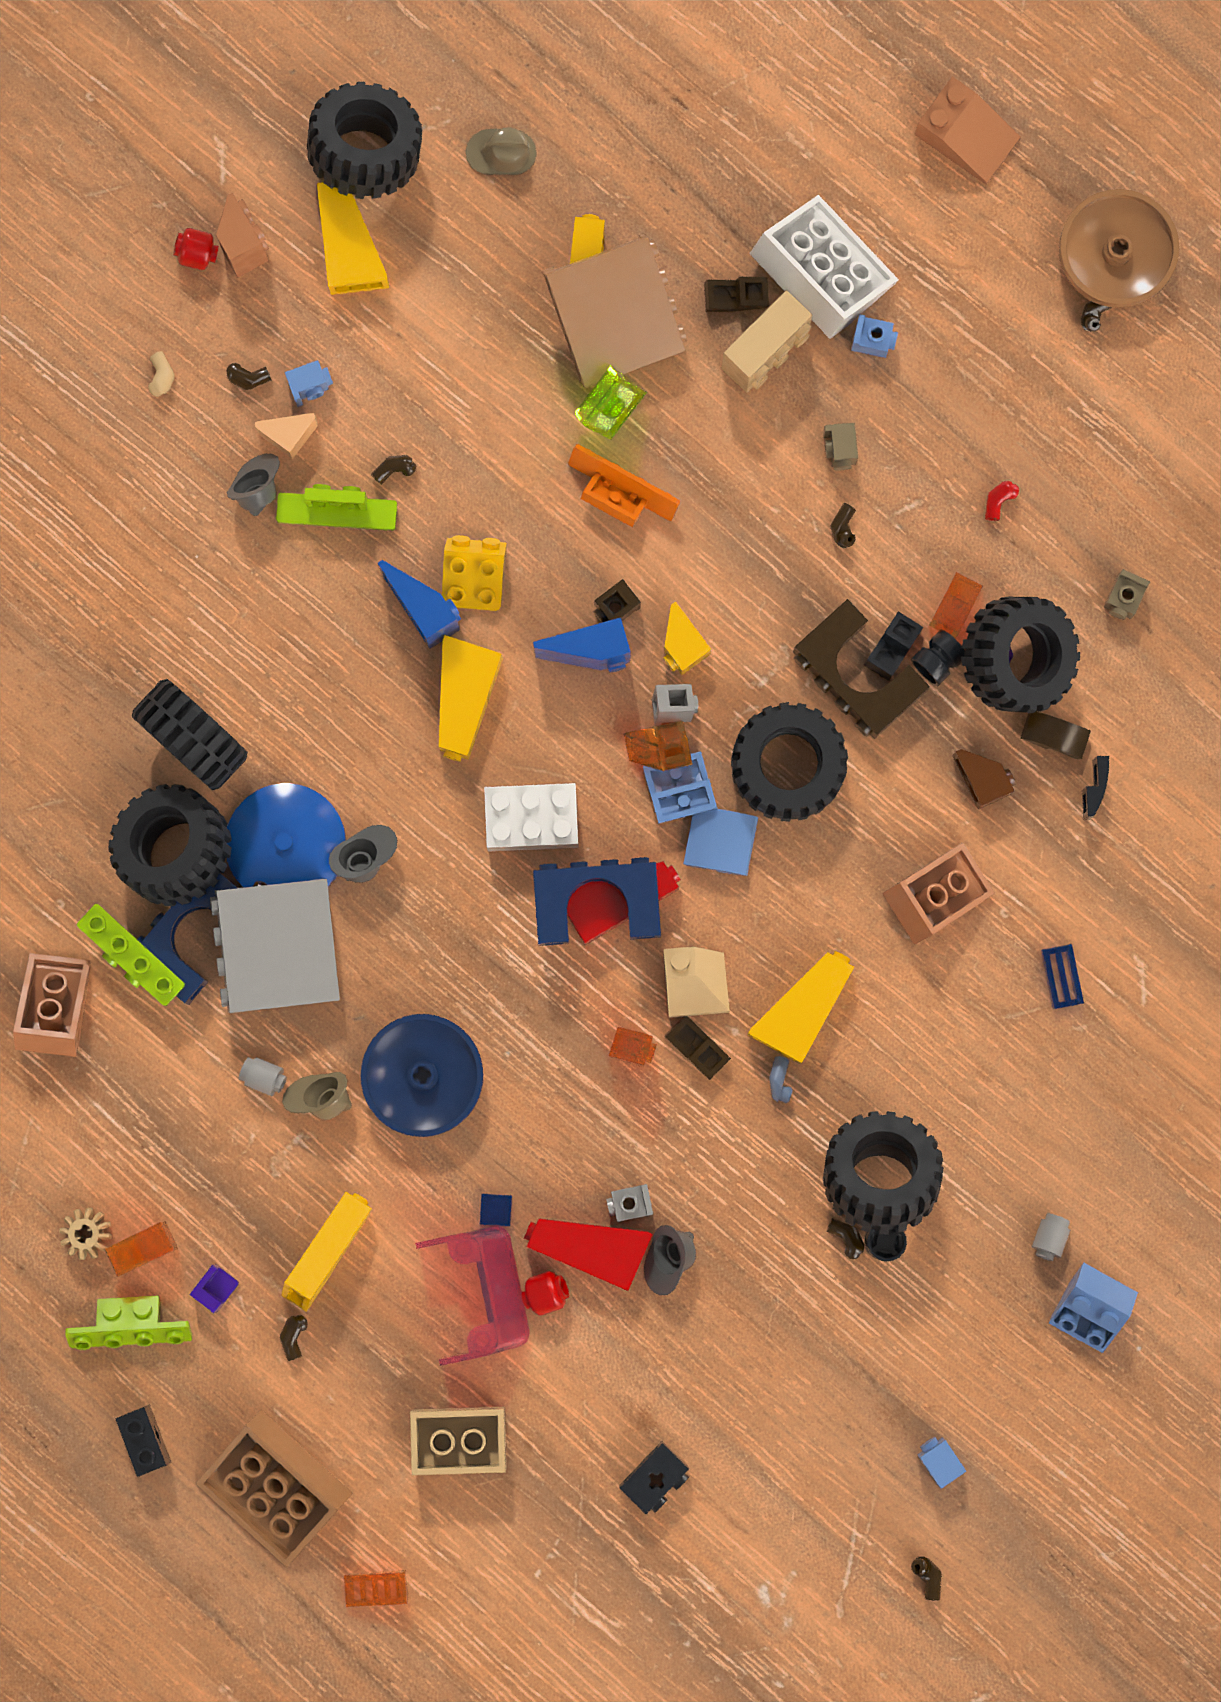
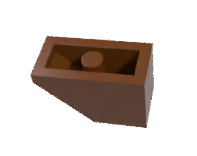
M963 749L953 754V758L978 810L1014 792L1015 779L1009 769L1004 770L1001 763Z

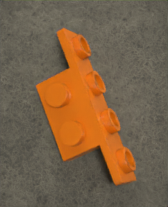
M576 444L573 448L568 465L592 478L582 492L580 499L630 527L634 526L645 508L668 521L673 520L680 504L679 499L653 486L643 478L624 470L619 465L597 455L590 449Z

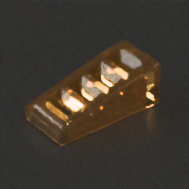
M406 1570L344 1575L346 1607L408 1603ZM378 1580H384L385 1597H379ZM390 1580H396L397 1596H391ZM366 1581H372L373 1598H367ZM353 1582H360L361 1599H355Z

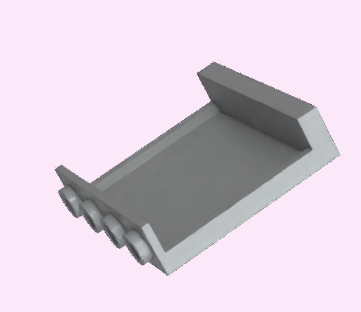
M327 879L215 890V897H210L212 916H218L219 927L213 928L215 946H221L222 958H217L218 976H224L225 988L220 989L222 1007H227L229 1013L340 1000Z

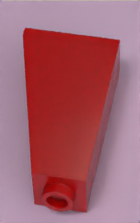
M664 861L656 863L659 901L678 891L679 886L677 882L681 881L672 865L667 867ZM595 881L582 885L572 894L567 907V916L584 945L589 944L629 920L628 906L623 894L615 886L606 882Z
M539 1218L537 1223L530 1222L524 1239L529 1241L527 1247L629 1291L653 1234L640 1230Z

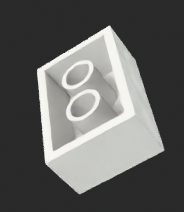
M575 783L484 787L488 852L578 848Z

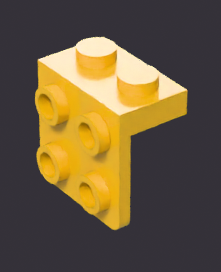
M463 535L447 538L444 548L442 596L444 600L451 599L456 608L499 610L502 603L503 570L507 543L500 542V540L495 538H484L482 541L470 540L469 537Z

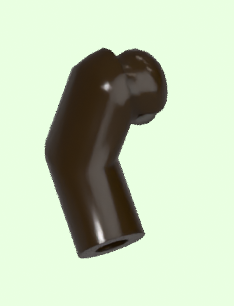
M1092 301L1086 303L1081 317L1083 329L1091 332L1097 331L1101 326L1099 322L1102 312L1113 307L1103 306Z
M232 363L226 370L228 380L244 390L253 389L272 380L266 366L250 372L242 368L240 364Z
M408 455L389 456L371 473V476L382 485L393 472H402L403 475L410 476L416 471L417 466Z
M843 503L830 525L836 544L842 548L851 547L856 541L855 534H852L848 524L856 509L847 503Z
M831 1218L827 1232L843 1238L846 1246L845 1255L850 1259H858L861 1253L864 1252V1242L858 1229Z
M303 1315L288 1318L280 1333V1341L287 1361L302 1357L297 1338L300 1332L308 1327V1322Z
M923 1556L916 1558L911 1564V1569L915 1575L917 1574L926 1583L925 1599L939 1601L942 1579L941 1570L929 1558Z

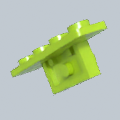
M314 484L313 488H305V494H278L276 521L278 523L390 531L396 529L397 501L367 498L366 493L361 491L359 487L344 486L343 490H333L329 485Z
M94 904L77 923V927L104 951L101 956L114 968L117 965L121 966L127 972L124 977L133 986L138 988L141 985L163 1006H167L185 987V983L99 904Z
M159 1295L97 1299L96 1326L66 1328L65 1336L70 1348L87 1350L91 1347L106 1346L118 1348L122 1345L134 1344L139 1346H150L153 1343L176 1345L185 1341H192V1331L188 1321L160 1322L161 1301Z

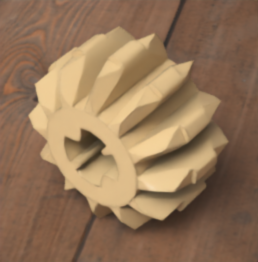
M86 1208L84 1215L80 1209L74 1210L76 1221L69 1216L64 1218L65 1223L70 1228L59 1229V1233L68 1234V1238L63 1239L60 1243L62 1246L72 1244L67 1252L70 1256L79 1250L78 1256L80 1260H85L88 1252L91 1258L95 1259L98 1257L96 1247L101 1251L108 1249L102 1240L112 1239V1234H104V1229L110 1228L111 1223L104 1222L100 1224L104 1218V1213L99 1212L93 1218V1208ZM89 1226L88 1231H92V1238H87L84 1242V1236L80 1237V1230H84Z

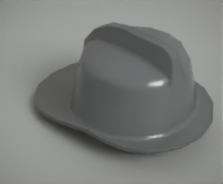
M266 453L249 460L237 473L231 487L227 491V497L231 500H236L243 509L249 510L253 516H258L264 507L276 497L274 477L279 469V458L274 454Z
M372 825L361 830L348 840L334 847L329 856L331 870L337 876L345 878L347 881L355 883L370 881L376 876L380 866L386 863L395 853L398 842L395 832L390 827L384 825Z
M662 1225L656 1229L644 1264V1275L647 1285L654 1293L668 1295L673 1292L679 1283L682 1273L694 1264L696 1249L693 1243L694 1234L692 1232L676 1231L675 1228L669 1225Z

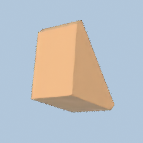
M314 413L255 422L258 434L292 459L318 426Z

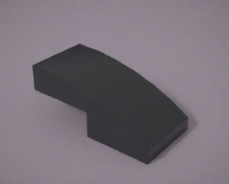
M898 611L864 666L890 681L924 627Z
M1097 756L1092 760L1094 786H1086L1082 790L1083 820H1090L1094 817L1102 802L1108 781L1109 756Z

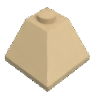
M698 947L663 949L669 1018L730 1012L724 953Z

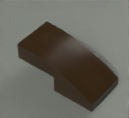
M738 277L736 280L707 279L704 282L706 312L744 311L769 307L767 277Z
M1035 711L1034 713H1028L1020 739L1044 749H1053L1072 758L1082 759L1091 730Z
M688 1016L682 1017L664 1036L709 1080L731 1059Z

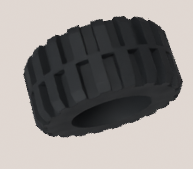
M356 82V85L352 86L349 83L340 85L339 90L334 88L325 93V98H320L316 102L314 110L311 111L306 149L308 151L307 158L309 164L313 167V171L319 179L324 178V184L331 189L337 188L338 193L345 196L349 193L355 195V198L364 199V196H371L372 199L380 198L383 193L390 195L397 192V187H404L409 182L410 177L414 176L419 162L423 130L417 111L414 108H410L411 103L406 98L398 97L397 91L391 88L388 90L383 89L381 84L374 83L372 86L365 85V82ZM366 131L378 135L388 145L375 150H363L349 145L341 136L349 132Z
M1014 596L993 600L986 604L985 609H980L974 616L976 621L974 623L970 622L966 629L968 637L963 639L962 643L965 654L964 657H961L962 666H966L967 670L964 676L967 683L973 684L971 690L975 696L982 697L981 700L989 707H995L996 710L1022 713L1041 712L1061 701L1063 698L1061 694L1068 693L1073 685L1070 683L1071 679L1077 676L1079 669L1076 668V663L1080 661L1081 653L1077 652V644H1080L1078 634L1073 633L1075 626L1071 619L1065 618L1066 612L1060 606H1055L1052 601L1047 599ZM1023 628L1031 640L1033 657L1028 672L1018 681L1009 664V648L1015 634Z
M168 679L160 680L133 709L132 718L212 791L220 789L247 759L248 752L211 716Z
M789 702L780 703L777 707L772 708V706H768L758 715L754 714L748 720V723L742 727L734 744L731 757L732 777L738 787V793L742 799L745 798L749 802V806L754 811L759 810L764 813L765 817L770 819L775 817L780 818L781 821L790 822L791 819H798L799 821L807 819L810 815L818 814L836 797L846 777L848 752L844 747L845 740L842 733L837 732L835 729L836 724L831 719L827 720L822 716L823 712L816 708L814 711L808 709L806 704L798 703L797 706L789 705ZM781 735L799 736L809 742L816 752L818 760L816 774L802 788L795 790L780 789L771 784L763 774L761 768L762 752L772 739Z
M167 784L156 786L155 791L151 788L142 791L141 797L138 799L133 797L128 802V808L125 811H120L117 816L119 819L117 825L113 824L110 834L113 836V840L108 842V851L113 854L110 856L111 865L116 869V875L121 881L151 903L157 905L162 903L164 906H175L177 901L181 905L191 903L192 897L196 896L199 899L206 894L205 890L209 886L214 887L219 881L216 879L219 873H224L228 866L225 863V859L230 858L232 849L227 844L232 840L231 832L227 829L228 823L224 816L219 813V810L197 791L191 788L187 789L183 785L174 784L170 787ZM179 824H189V840L182 854L167 865L152 867L151 853L159 836L170 827Z
M879 1111L869 1112L868 1117L865 1118L862 1115L853 1117L851 1125L844 1123L838 1128V1134L832 1136L829 1148L826 1151L823 1185L826 1187L825 1195L827 1200L831 1203L833 1202V1210L837 1215H846L845 1222L851 1226H855L857 1223L862 1226V1231L869 1233L871 1229L879 1230V1234H889L891 1229H895L896 1233L907 1230L908 1224L915 1227L922 1222L923 1216H928L931 1213L940 1192L944 1167L942 1166V1152L937 1149L938 1142L934 1136H927L928 1129L921 1123L916 1126L912 1123L913 1118L906 1115L903 1118L895 1116L896 1112L887 1111L886 1115H879ZM887 1156L902 1163L910 1172L912 1179L898 1188L879 1189L865 1183L857 1175L854 1167L868 1157Z

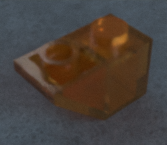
M683 721L624 733L628 758L631 762L661 771L692 765Z
M617 1027L609 1057L644 1068L645 1062H652L657 1044L651 1043L652 1035Z
M166 1221L159 1222L105 1248L117 1277L178 1250Z

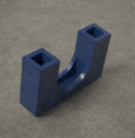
M648 857L632 858L631 864H619V860L612 859L600 861L601 866L589 867L588 862L570 863V868L558 869V864L539 865V870H533L538 945L569 944L567 919L569 900L579 887L595 881L609 883L623 894L628 906L630 940L661 938L656 862H649Z
M220 873L216 878L219 880L214 887L209 886L205 890V895L199 899L194 896L191 903L184 905L177 901V904L171 906L165 914L161 912L150 924L153 929L146 937L140 936L137 939L185 983V987L176 997L187 1005H190L208 981L181 959L175 946V933L180 922L188 914L202 909L211 910L210 897H215V890L237 888Z

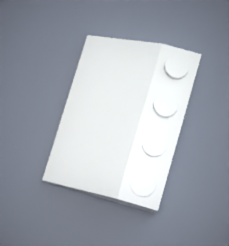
M819 195L765 231L749 253L784 291L787 290L812 314L811 320L829 339L851 324L859 314H862L899 280Z

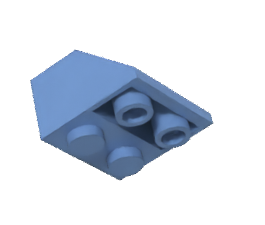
M1083 1263L1069 1282L1049 1320V1324L1103 1353L1130 1318L1138 1292Z

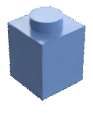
M933 1437L920 1446L922 1452L917 1454V1456L939 1488L942 1489L967 1472L944 1438L937 1440L936 1437Z

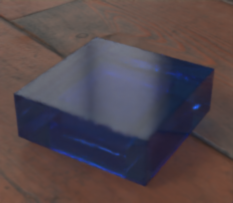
M481 1194L480 1225L510 1226L512 1195Z

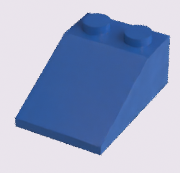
M381 560L378 562L383 578L429 649L442 642L444 635L450 637L460 630L458 621L461 620L460 613L451 599L445 601L439 592L386 561Z
M621 617L533 642L534 654L537 659L601 671L608 669L610 673L625 669V664L630 663L631 651Z

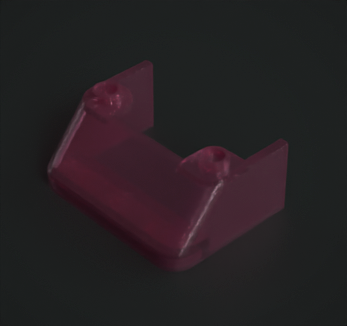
M492 1226L415 1243L416 1249L447 1243L449 1254L455 1262L459 1264L476 1262L488 1323L478 1325L469 1332L467 1337L469 1351L441 1357L439 1359L440 1366L515 1349L527 1342L530 1328L521 1297L522 1289L512 1240L505 1228Z

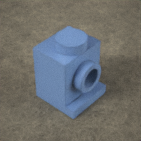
M859 314L851 351L886 358L888 349L894 350L898 332L892 331L894 323L867 318L865 315ZM871 332L881 333L882 336L880 338H874L872 337Z
M318 360L284 372L297 407L303 406L302 399L314 400L323 396L324 391L329 390L328 386L333 384L328 368L321 369Z

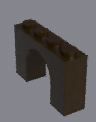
M847 599L794 647L793 653L796 655L794 660L804 671L809 669L816 676L814 682L823 692L827 693L830 691L837 699L834 703L845 715L850 713L857 720L855 726L864 736L868 737L871 735L875 739L923 696L930 686L910 665L888 685L875 692L856 691L844 683L837 670V655L841 648L858 634L868 622L864 615Z

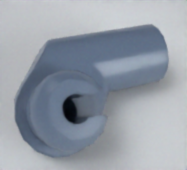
M781 1056L774 1058L769 1076L771 1095L776 1102L788 1103L791 1098L792 1088L783 1086L789 1060Z

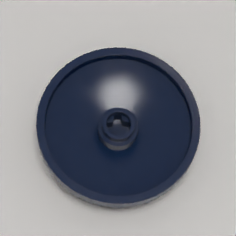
M414 1014L389 1023L372 1039L366 1049L361 1065L362 1091L371 1111L389 1128L409 1136H435L458 1126L473 1111L480 1098L483 1086V1064L475 1043L458 1025L436 1015Z

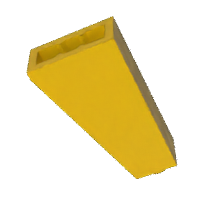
M324 180L317 183L330 294L389 288L387 273L353 194L348 193L347 196L340 194L337 188L331 189L324 184Z
M444 635L442 644L439 749L444 752L443 757L460 762L461 758L467 760L470 758L503 657L502 653Z
M834 951L833 955L827 952L749 1030L747 1035L801 1064L854 969V966L849 964L851 959L837 951Z
M345 1192L285 1281L281 1294L282 1297L305 1312L308 1311L369 1217L372 1208L368 1206L369 1202L356 1193L351 1195Z

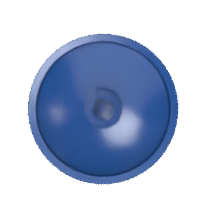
M292 783L266 786L244 799L232 814L227 826L232 838L231 842L227 843L232 848L231 856L227 858V862L233 875L244 888L253 887L256 881H263L267 885L316 879H327L329 887L336 879L337 875L331 870L329 865V856L334 847L346 840L345 828L333 805L315 790Z

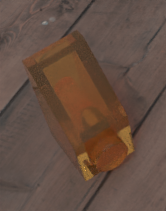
M956 572L929 626L939 631L941 629L945 630L956 639L983 585Z

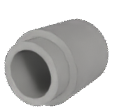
M248 1057L241 1068L239 1080L243 1081L247 1087L273 1096L275 1092L280 1093L282 1091L287 1076L283 1075L284 1068L257 1057L255 1059Z
M1047 1213L1045 1219H1041L1032 1244V1248L1037 1250L1035 1255L1049 1261H1053L1054 1257L1061 1258L1070 1233L1068 1228L1070 1221Z

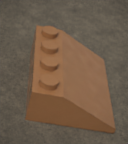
M263 1410L246 1424L196 1483L286 1567L289 1566L353 1494Z

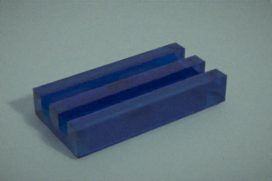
M1072 944L1042 949L1041 954L1053 1010L1084 1004ZM1062 952H1066L1075 996L1073 1000L1070 997ZM1051 954H1055L1064 998L1063 1002H1059L1050 960Z

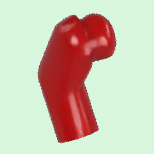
M1003 481L988 493L985 513L986 520H1000L1001 504L1008 499H1015L1019 495V487L1016 484H1013L1011 481Z

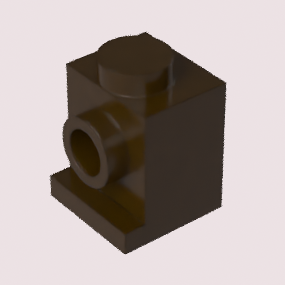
M622 579L594 600V605L597 609L593 613L600 623L620 617L623 621L641 608V601ZM618 603L621 609L619 612H612L609 608L610 605Z

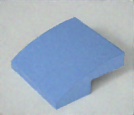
M701 751L643 766L658 824L717 809Z
M713 809L692 815L683 864L689 867L747 876L758 817L722 809Z

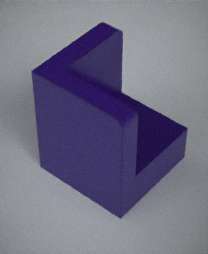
M213 1264L189 1295L212 1313H216L239 1285V1282L217 1264Z

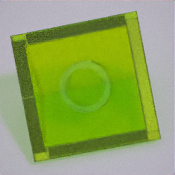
M610 365L575 411V415L586 428L611 440L647 392Z

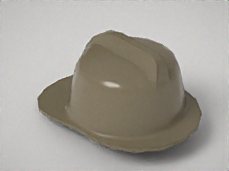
M511 127L479 131L471 137L465 151L470 166L479 173L488 175L522 174L532 167L537 155L536 146L531 137L523 131Z
M341 1072L302 1077L287 1088L282 1100L285 1109L289 1112L312 1113L322 1120H330L342 1111L350 1110L352 1107L346 1090L348 1080L346 1075Z

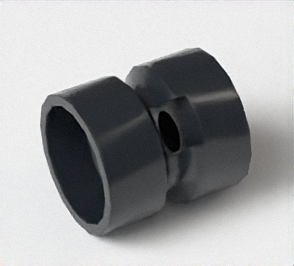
M942 629L929 641L930 648L922 647L911 658L912 664L919 673L937 687L950 675V667L957 668L962 663L961 657H964L965 649L962 648V645L952 635Z
M871 1229L870 1233L866 1232L864 1235V1246L867 1253L873 1258L884 1262L894 1261L905 1252L907 1236L904 1231L896 1233L895 1229L889 1230V1234H879V1230Z

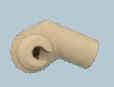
M162 351L153 354L149 358L157 372L153 382L148 387L150 393L156 397L167 393L174 380V372Z

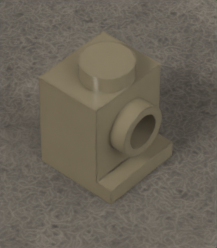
M855 423L825 425L823 438H829V440H825L826 458L832 459L834 470L851 469L852 465H856L858 460Z
M1122 569L1114 582L1104 608L1109 609V614L1118 619L1125 620L1126 617L1132 619L1150 581ZM1126 591L1132 594V599H1124L1122 592Z

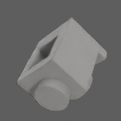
M692 685L655 686L651 699L654 725L661 726V723L691 722L694 713H698V697L693 695Z
M647 1184L611 1191L612 1198L606 1199L610 1217L616 1216L617 1222L653 1215ZM628 1197L633 1198L635 1201V1206L631 1210H627L623 1206V1201Z

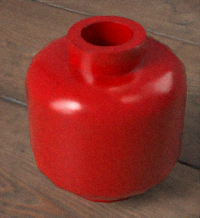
M187 228L183 233H178L173 256L177 257L178 263L182 266L204 270L208 267L209 262L215 263L219 246L213 244L214 238L211 233Z
M547 1271L528 1278L525 1282V1291L521 1293V1297L527 1309L531 1308L536 1315L543 1316L564 1307L566 1299L569 1298V1289L562 1275H557L553 1271Z

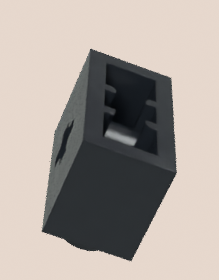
M150 1404L115 1418L137 1477L171 1463Z
M661 1441L619 1485V1489L645 1514L650 1510L656 1513L668 1500L664 1495L672 1487L678 1490L689 1478L686 1474L689 1467ZM661 1472L663 1474V1485L654 1484L651 1487L649 1485L651 1482L649 1475L651 1473L658 1475Z

